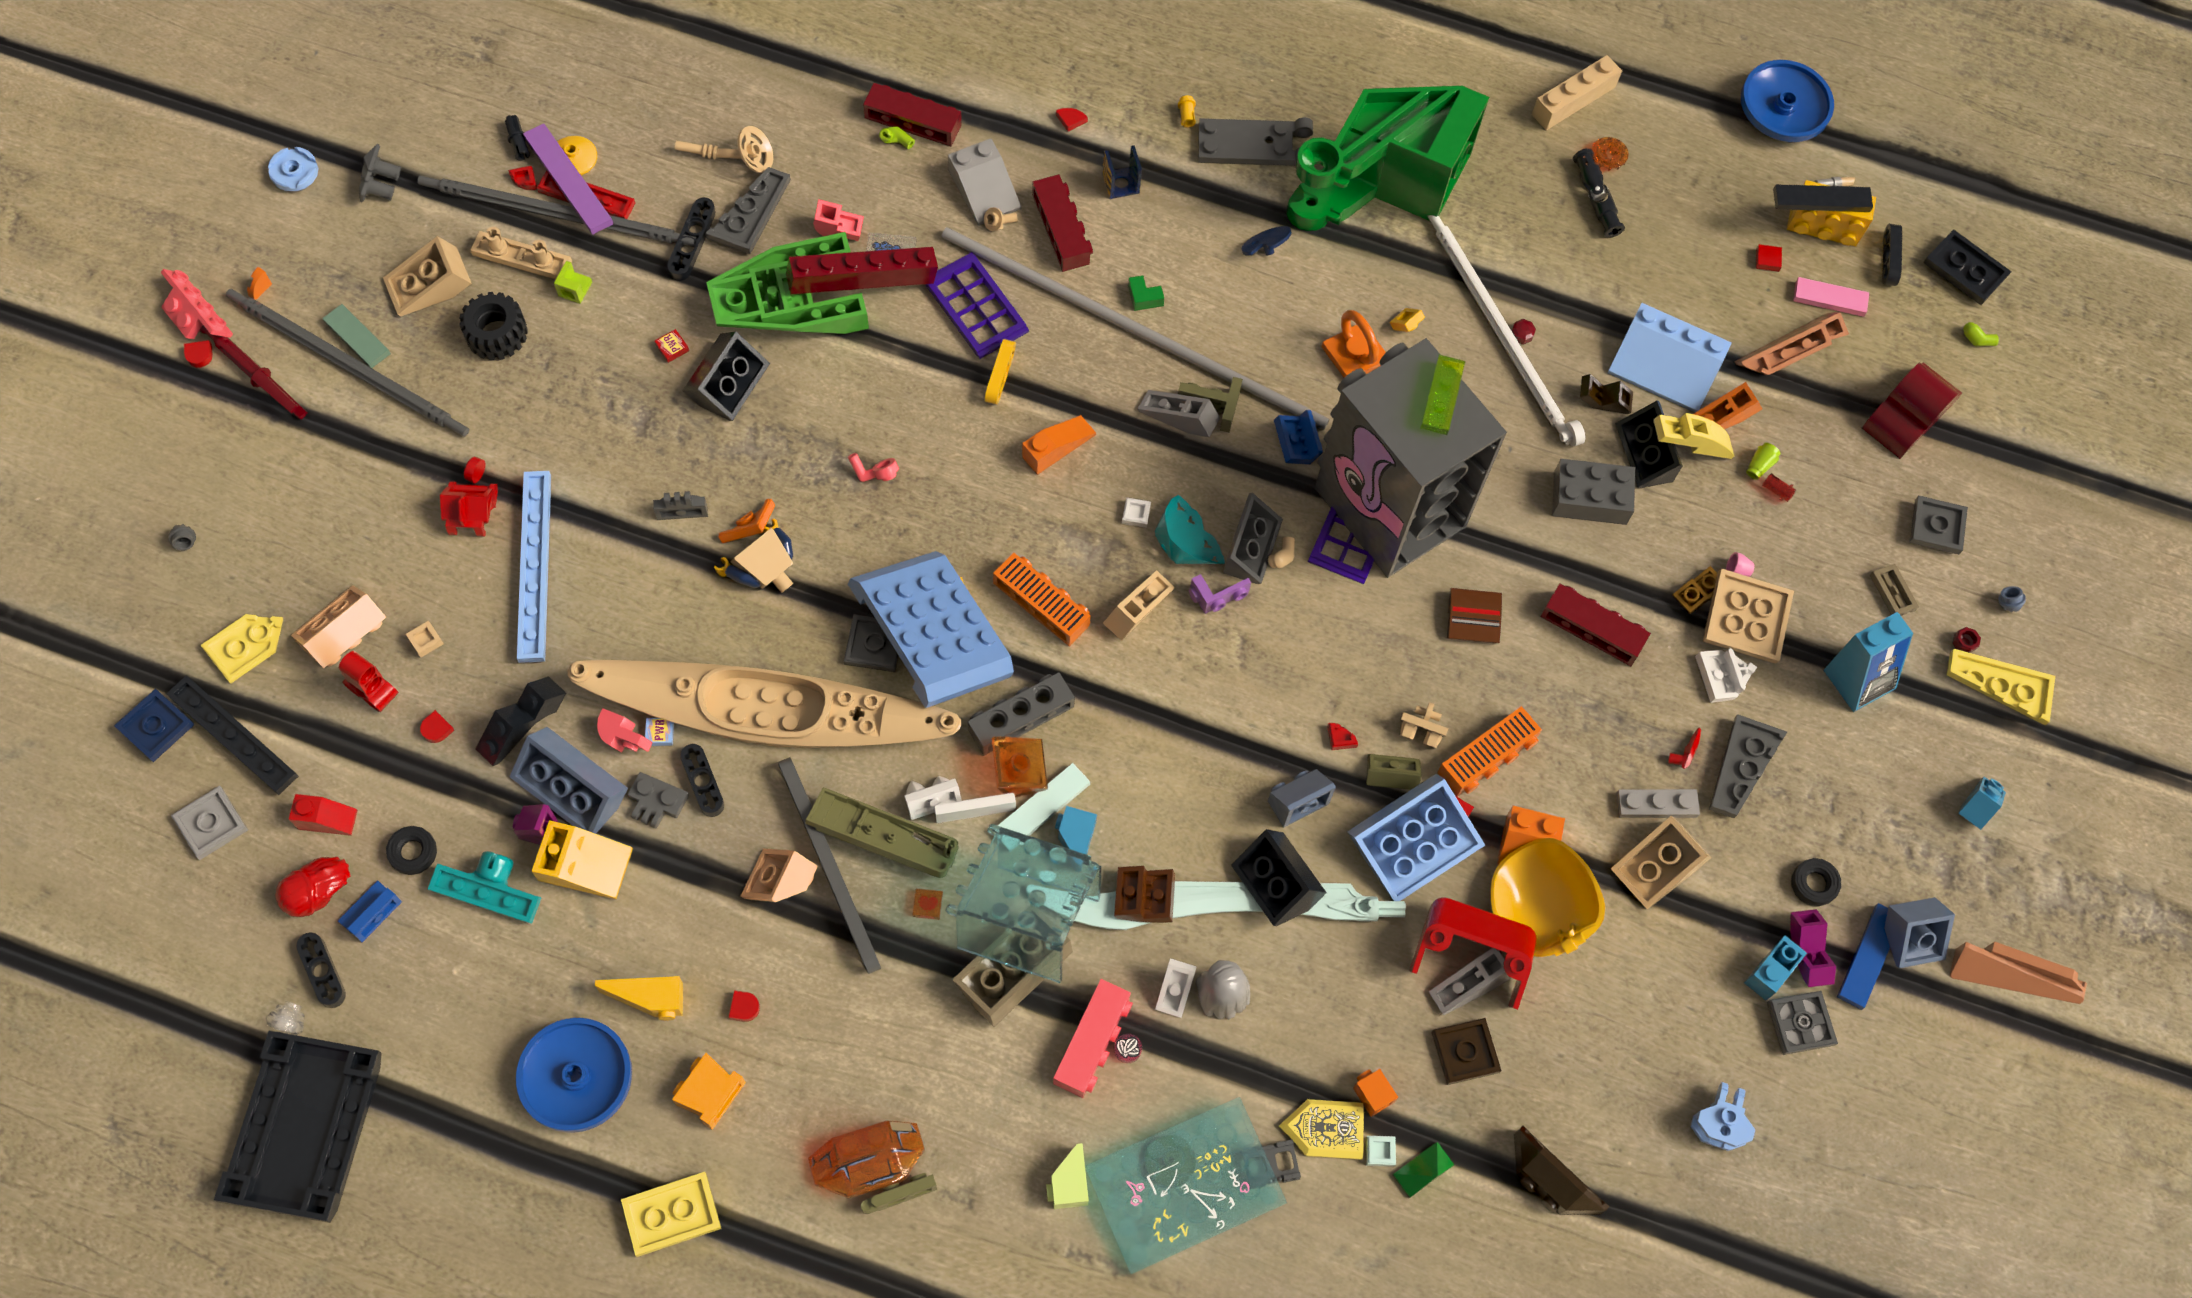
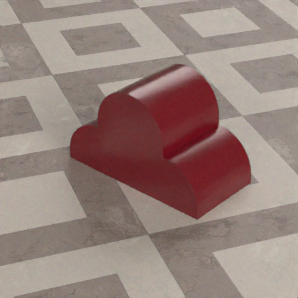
M1919 362L1862 426V429L1901 459L1959 399L1962 392L1927 364Z

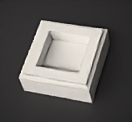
M1126 498L1122 524L1147 528L1151 502Z

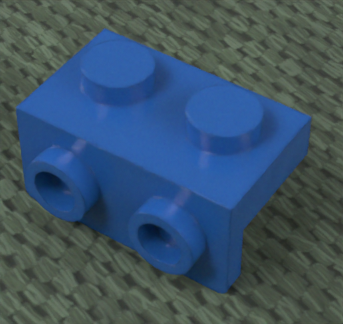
M1305 410L1300 416L1278 415L1274 419L1285 463L1310 465L1323 453L1311 410Z

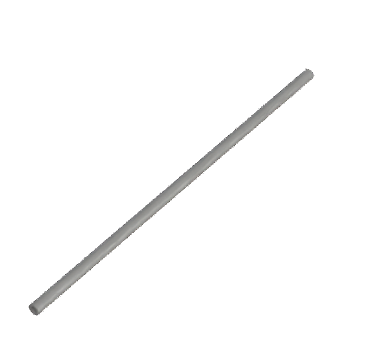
M948 227L942 233L943 239L1229 383H1232L1233 377L1243 379L1241 389L1295 416H1300L1305 410H1311ZM1311 410L1316 426L1325 430L1330 419Z

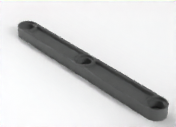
M789 757L778 762L783 778L868 974L880 970L881 966L824 833L817 831L813 826L805 824L812 806L792 759Z

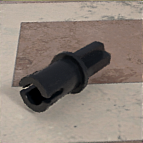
M508 115L505 120L509 134L507 140L512 144L515 159L518 161L526 160L524 153L528 159L530 152L523 136L525 132L522 131L519 118L516 115Z

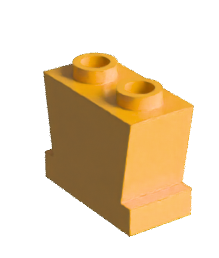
M705 1053L702 1058L698 1057L690 1067L691 1074L686 1081H680L675 1087L672 1100L676 1106L701 1116L700 1120L702 1123L713 1130L746 1082L735 1071L729 1075L715 1060Z

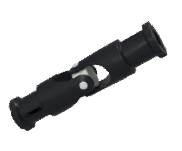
M1585 148L1573 156V161L1578 164L1581 171L1579 174L1580 178L1588 189V196L1598 220L1602 221L1605 228V237L1613 238L1620 235L1625 230V226L1619 221L1617 216L1618 209L1610 190L1605 184L1603 186V174L1599 165H1596L1593 159V150Z

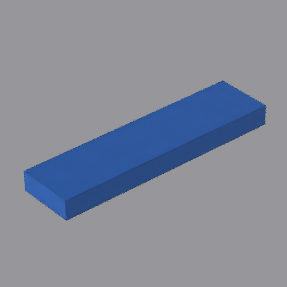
M1879 903L1874 907L1837 994V998L1860 1010L1866 1007L1890 949L1884 929L1888 908Z

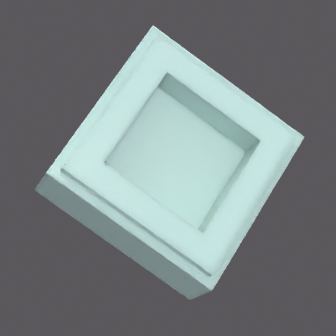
M1367 1136L1366 1166L1395 1167V1137Z

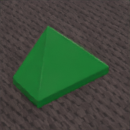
M1436 1142L1395 1172L1393 1177L1407 1196L1411 1198L1453 1167L1454 1163L1439 1143Z

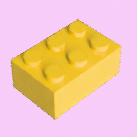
M1806 180V181L1804 182V184H1803V185L1829 186V185H1824V184H1820V183H1816V182H1812V181H1808V180ZM1872 196L1873 209L1871 212L1790 210L1787 230L1856 247L1873 221L1876 197Z

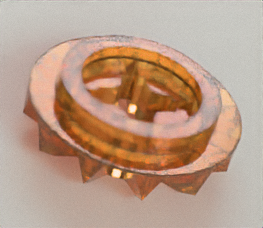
M1603 137L1598 139L1592 146L1594 161L1599 164L1600 168L1606 167L1608 171L1612 168L1618 170L1622 165H1625L1628 159L1627 147L1616 138ZM1608 149L1610 154L1612 155L1611 159H1609L1606 154Z

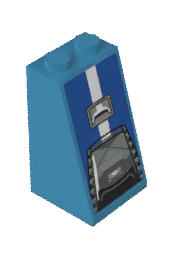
M1898 612L1855 634L1823 670L1853 712L1897 688L1913 636L1912 630Z

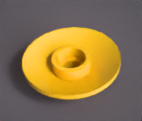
M568 136L557 141L580 175L586 174L594 167L597 161V151L590 140L581 136Z

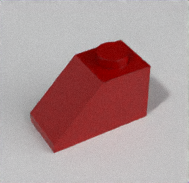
M295 794L288 820L298 830L352 836L358 810L324 797Z

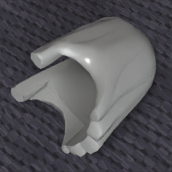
M1218 960L1209 970L1202 972L1196 979L1199 1002L1205 1015L1208 1017L1214 1015L1217 1019L1225 1017L1229 1020L1234 1018L1236 1013H1242L1246 1005L1250 1004V984L1248 978L1239 965L1234 962Z

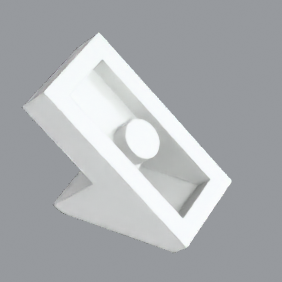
M1170 958L1155 1010L1182 1018L1196 966Z

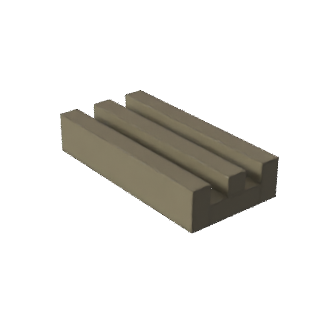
M1896 564L1875 570L1870 574L1891 615L1896 612L1900 615H1905L1919 608ZM1888 572L1890 573V575H1891V577H1892L1894 583L1896 584V586L1893 585L1891 579L1889 578V576H1888V574H1887ZM1899 592L1901 593V595H1902V597H1903L1905 603L1907 604V606L1904 605L1902 599L1900 598V596H1899V594H1898Z

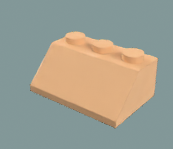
M352 585L294 632L291 637L322 668L330 667L340 660V655L343 652L359 645L362 641L361 638L365 634L377 630L382 625V620L386 616L366 593Z

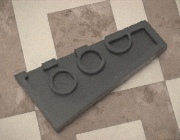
M768 167L752 183L749 191L734 202L735 206L719 218V223L705 233L706 238L751 254L791 181L790 174Z
M1738 714L1736 715L1709 810L1731 818H1735L1770 759L1786 736L1787 731Z

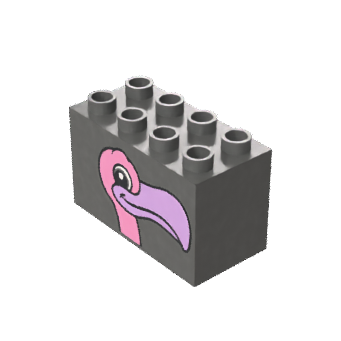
M1427 338L1411 348H1408L1403 342L1396 344L1382 356L1379 362L1380 367L1368 374L1362 368L1356 369L1339 383L1337 389L1341 393L1338 404L1330 413L1333 418L1332 427L1324 436V441L1327 445L1325 452L1317 461L1320 470L1315 485L1316 491L1330 508L1332 506L1335 509L1337 517L1343 520L1346 528L1353 533L1363 549L1368 551L1373 557L1374 562L1387 578L1467 527L1507 433Z

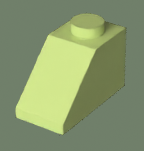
M1082 1143L1076 1144L1052 1174L1051 1184H1046L1048 1202L1053 1201L1054 1209L1088 1206L1089 1199Z

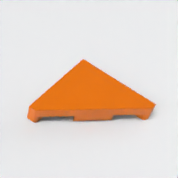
M766 499L763 507L753 514L751 510L736 521L737 526L735 528L720 532L718 536L720 541L726 543L762 533L775 507L773 500Z

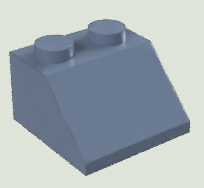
M1317 769L1310 773L1303 771L1294 777V781L1288 784L1282 782L1271 789L1268 803L1284 828L1329 805L1336 786Z
M1936 897L1889 905L1884 929L1898 968L1946 960L1955 914Z

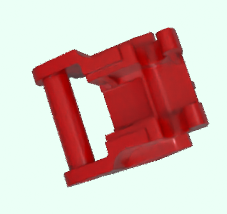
M449 482L448 487L440 494L441 519L446 521L445 527L448 535H457L458 530L456 527L473 528L478 537L486 536L484 524L489 522L490 512L493 508H496L497 484L480 486L460 485L456 482Z

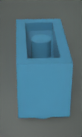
M1066 806L1064 814L1059 813L1055 829L1059 830L1058 839L1077 871L1082 872L1096 826L1097 814Z

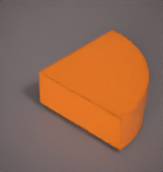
M257 267L252 273L251 277L254 279L251 286L247 287L248 296L255 300L272 285L266 272L260 267Z

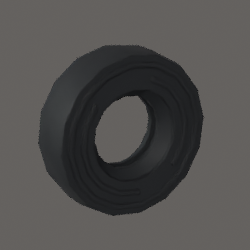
M403 827L396 831L388 840L386 846L387 859L391 866L402 874H420L427 870L435 861L437 855L436 841L431 833L422 827ZM410 841L419 842L422 846V851L417 858L407 860L402 857L401 851L406 843Z
M1812 858L1804 860L1795 868L1791 877V886L1795 895L1802 902L1810 906L1819 907L1829 904L1838 896L1841 890V877L1838 870L1830 862L1824 859ZM1818 873L1825 879L1826 887L1823 891H1814L1808 886L1807 876L1809 874Z

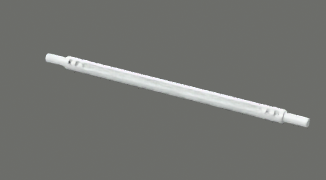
M1429 215L1428 218L1437 231L1436 236L1551 426H1555L1559 433L1567 431L1564 416L1448 226H1444L1439 216ZM1573 439L1565 441V444H1571Z

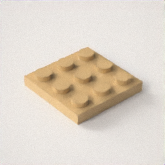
M1720 569L1717 573L1703 642L1726 649L1731 648L1735 652L1771 663H1778L1781 657L1794 591Z

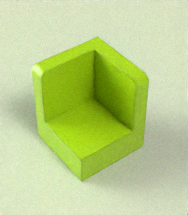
M566 261L554 285L559 297L581 304L592 284V279L574 272L572 263Z

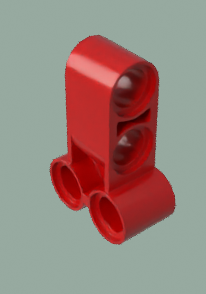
M351 651L347 653L339 663V671L345 678L342 683L356 696L364 699L376 711L381 713L399 693L395 687L382 677L376 666L357 652Z

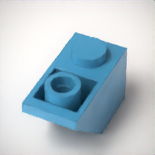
M1983 776L1961 805L1959 814L1981 830L2002 807L2006 794L2003 790L2004 787L1995 779L1991 778L1989 780Z
M1784 936L1758 964L1744 984L1766 1001L1779 990L1807 953L1788 937Z

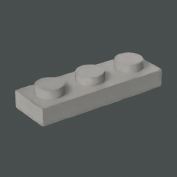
M1697 789L1618 790L1616 793L1619 818H1669L1670 816L1675 818H1697L1700 815Z

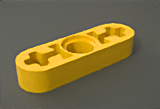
M1003 339L987 386L985 402L996 405L999 403L1016 349V342Z

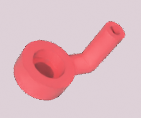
M857 453L848 456L861 482L874 478L889 481L896 477V472L899 470V466L894 458L880 461L872 469L865 471Z

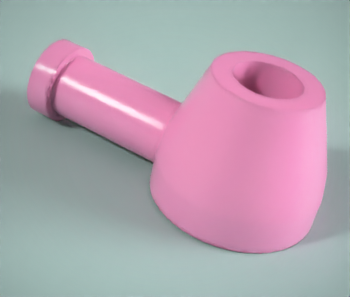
M1734 552L1727 562L1726 570L1750 577L1754 571V563L1745 555Z

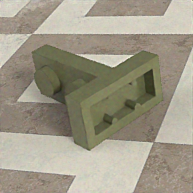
M1233 377L1229 393L1216 388L1200 387L1195 383L1180 382L1178 394L1210 399L1216 412L1223 413L1220 431L1230 433L1243 379Z

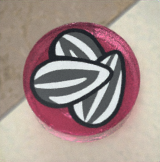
M1132 1034L1120 1036L1115 1042V1056L1123 1063L1137 1061L1142 1053L1141 1041Z

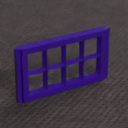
M972 252L938 270L934 284H925L979 359L998 350L1003 339L1014 341L1029 332L1026 323ZM972 267L980 279L964 286L957 275ZM953 278L961 289L945 297L938 288V285ZM984 283L992 294L976 302L968 290ZM964 293L972 305L956 312L949 301ZM995 298L1003 309L987 317L980 306ZM976 309L983 320L968 328L960 316ZM1007 314L1014 325L999 333L991 321ZM987 324L995 336L979 344L971 332Z
M1331 506L1308 562L1364 584L1374 559L1368 551L1351 544L1354 538L1353 533L1350 532L1347 542L1329 535L1334 522L1345 526L1344 521L1337 517L1335 509ZM1326 540L1344 547L1339 560L1321 553ZM1348 549L1367 555L1361 570L1343 563Z

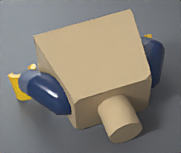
M771 519L773 527L765 526L764 534L731 561L733 565H730L729 561L722 557L720 560L725 566L722 568L714 566L720 576H727L740 584L753 588L760 587L763 589L770 582H773L783 593L793 584L784 573L793 564L791 539L778 527L777 520Z

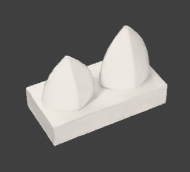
M938 776L933 786L928 788L911 781L906 795H904L911 820L935 813L936 805L962 801L956 779L949 780Z

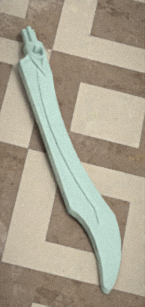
M1175 881L1173 918L1220 912H1263L1243 882ZM1320 883L1327 893L1309 911L1301 914L1332 920L1377 922L1379 917H1405L1406 903L1404 901H1379L1377 896H1362L1356 892L1351 884ZM1029 886L1026 890L1027 897L1057 915L1085 925L1105 929L1127 930L1150 923L1115 918L1116 891L1099 894H1078L1052 891L1035 886Z

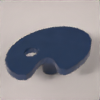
M1279 226L1258 233L1242 245V253L1250 256L1263 247L1265 255L1274 254V248L1283 244L1292 235L1291 228Z

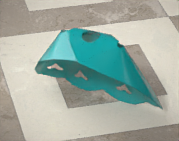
M1180 495L1173 497L1154 531L1155 537L1171 561H1174L1175 564H1225L1220 546L1214 536L1204 530L1200 514ZM1178 503L1180 504V507L1184 508L1185 511L1177 510ZM1189 516H1192V521H1194L1195 524L1187 522L1189 520ZM1207 540L1208 545L1211 546L1212 548H1208V547L1205 548V547H1204V545H1205V542H1204V541ZM1214 556H1216L1218 562L1212 561Z

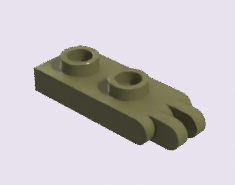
M921 1173L911 1177L910 1183L900 1186L899 1183L888 1185L883 1188V1193L864 1200L861 1203V1209L863 1213L870 1214L936 1191L937 1185L933 1174L927 1176L926 1173Z

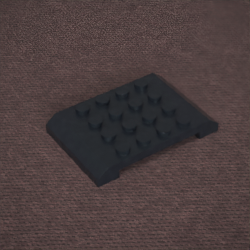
M269 1030L260 1058L263 1060L228 1170L227 1172H222L214 1201L331 1223L340 1205L379 1076L382 1053L379 1050Z

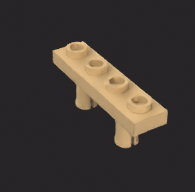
M489 227L486 230L487 233L479 231L470 250L472 256L552 279L557 278L566 261L572 263L571 256L547 250L546 243L543 240H535L532 243L533 246L502 237L497 227Z

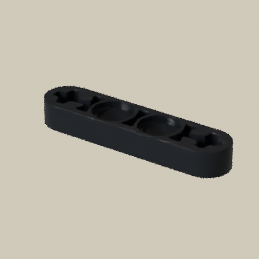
M702 197L693 203L668 261L669 274L674 280H685L692 272L706 239L705 233L710 229L716 214L714 203L709 198ZM700 210H704L703 219L701 218ZM694 225L702 227L699 233L689 231ZM686 237L695 240L694 249L689 253L681 251V248L685 246L683 244L684 241L681 240ZM682 259L683 268H680L679 271H675V268L680 267Z

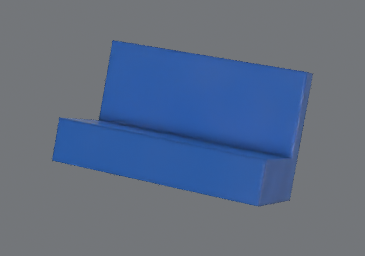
M377 880L338 922L358 940L363 942L402 901L388 887L386 888Z

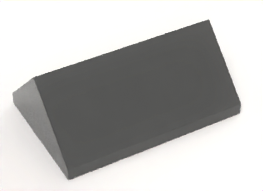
M1254 493L1248 494L1226 559L1223 574L1243 580L1249 578L1252 583L1262 584L1268 566V557L1272 554L1283 519Z

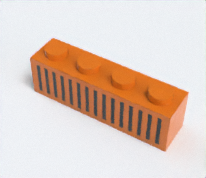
M1013 553L993 572L994 585L1069 647L1090 626L1091 615L1084 605H1077L1071 600L1070 595L1063 588L1058 589L1054 586L1045 573H1039L1032 568V564L1025 557H1019Z
M1521 706L1443 762L1437 773L1446 780L1457 797L1463 792L1469 794L1479 786L1478 781L1482 778L1490 779L1499 771L1498 767L1504 762L1506 765H1509L1519 756L1518 752L1523 748L1528 751L1539 742L1537 737L1542 729Z

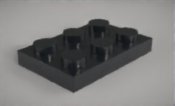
M1954 229L1923 262L1980 305L1992 295L2012 272Z

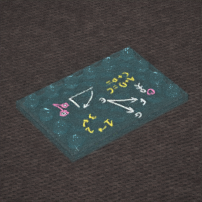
M1240 1097L1085 1166L1130 1274L1287 1203Z

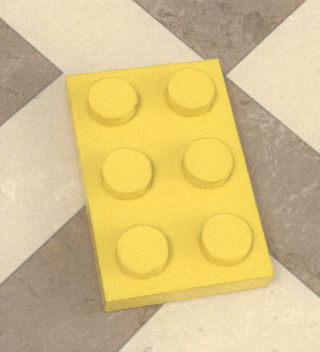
M706 1172L621 1199L636 1257L721 1229Z

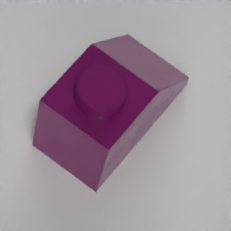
M548 805L523 806L521 813L517 814L514 818L513 829L518 839L541 845L549 820L558 822Z

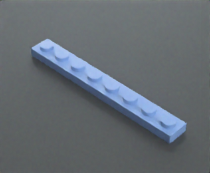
M550 471L524 472L517 638V660L519 663L545 662L551 498Z

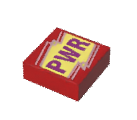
M676 329L655 340V345L668 363L689 352V347Z

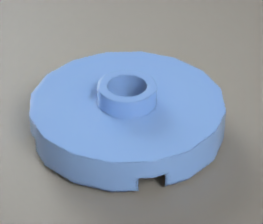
M294 147L295 149L290 150L285 148L273 155L268 164L269 177L277 188L284 191H299L307 188L314 182L319 168L315 157L308 150L301 147Z

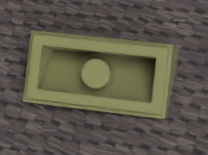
M1368 754L1367 785L1412 790L1420 784L1422 776L1420 759Z

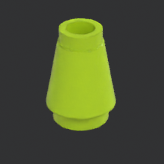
M1767 442L1762 446H1758L1746 470V474L1752 479L1758 480L1779 461L1781 454L1779 449Z

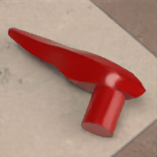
M1697 728L1689 744L1685 746L1684 754L1670 753L1668 763L1681 765L1683 769L1691 764L1699 745L1700 728Z

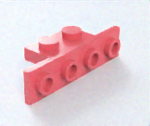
M166 269L161 271V274L173 287L161 308L186 338L195 339L203 325L210 334L232 337L233 333L226 326V322L213 310L214 307L202 297L201 291L193 286L189 281V277L184 272Z

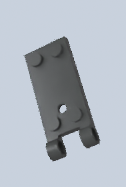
M1306 117L1299 118L1296 121L1199 118L1198 163L1296 166L1299 148L1293 150V137L1308 138L1312 136L1313 121ZM1265 140H1272L1273 143L1268 144Z

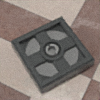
M1822 991L1767 1001L1783 1055L1831 1047L1838 1044Z

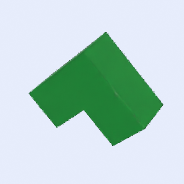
M1143 275L1129 277L1128 288L1134 311L1164 306L1165 298L1162 286L1146 288Z

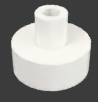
M1578 420L1566 423L1565 425L1568 430L1559 433L1562 442L1573 439L1570 444L1571 446H1577L1585 442V432Z

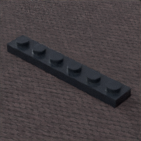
M187 675L167 693L170 699L277 795H280L299 777L296 772Z

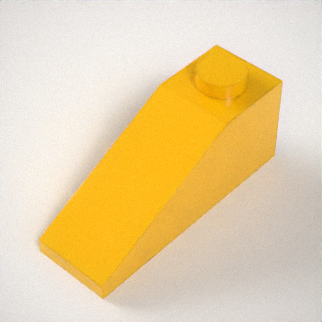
M680 976L595 980V987L599 993L653 1017H658L659 1020L669 1021L674 1020L675 1016H683V982Z

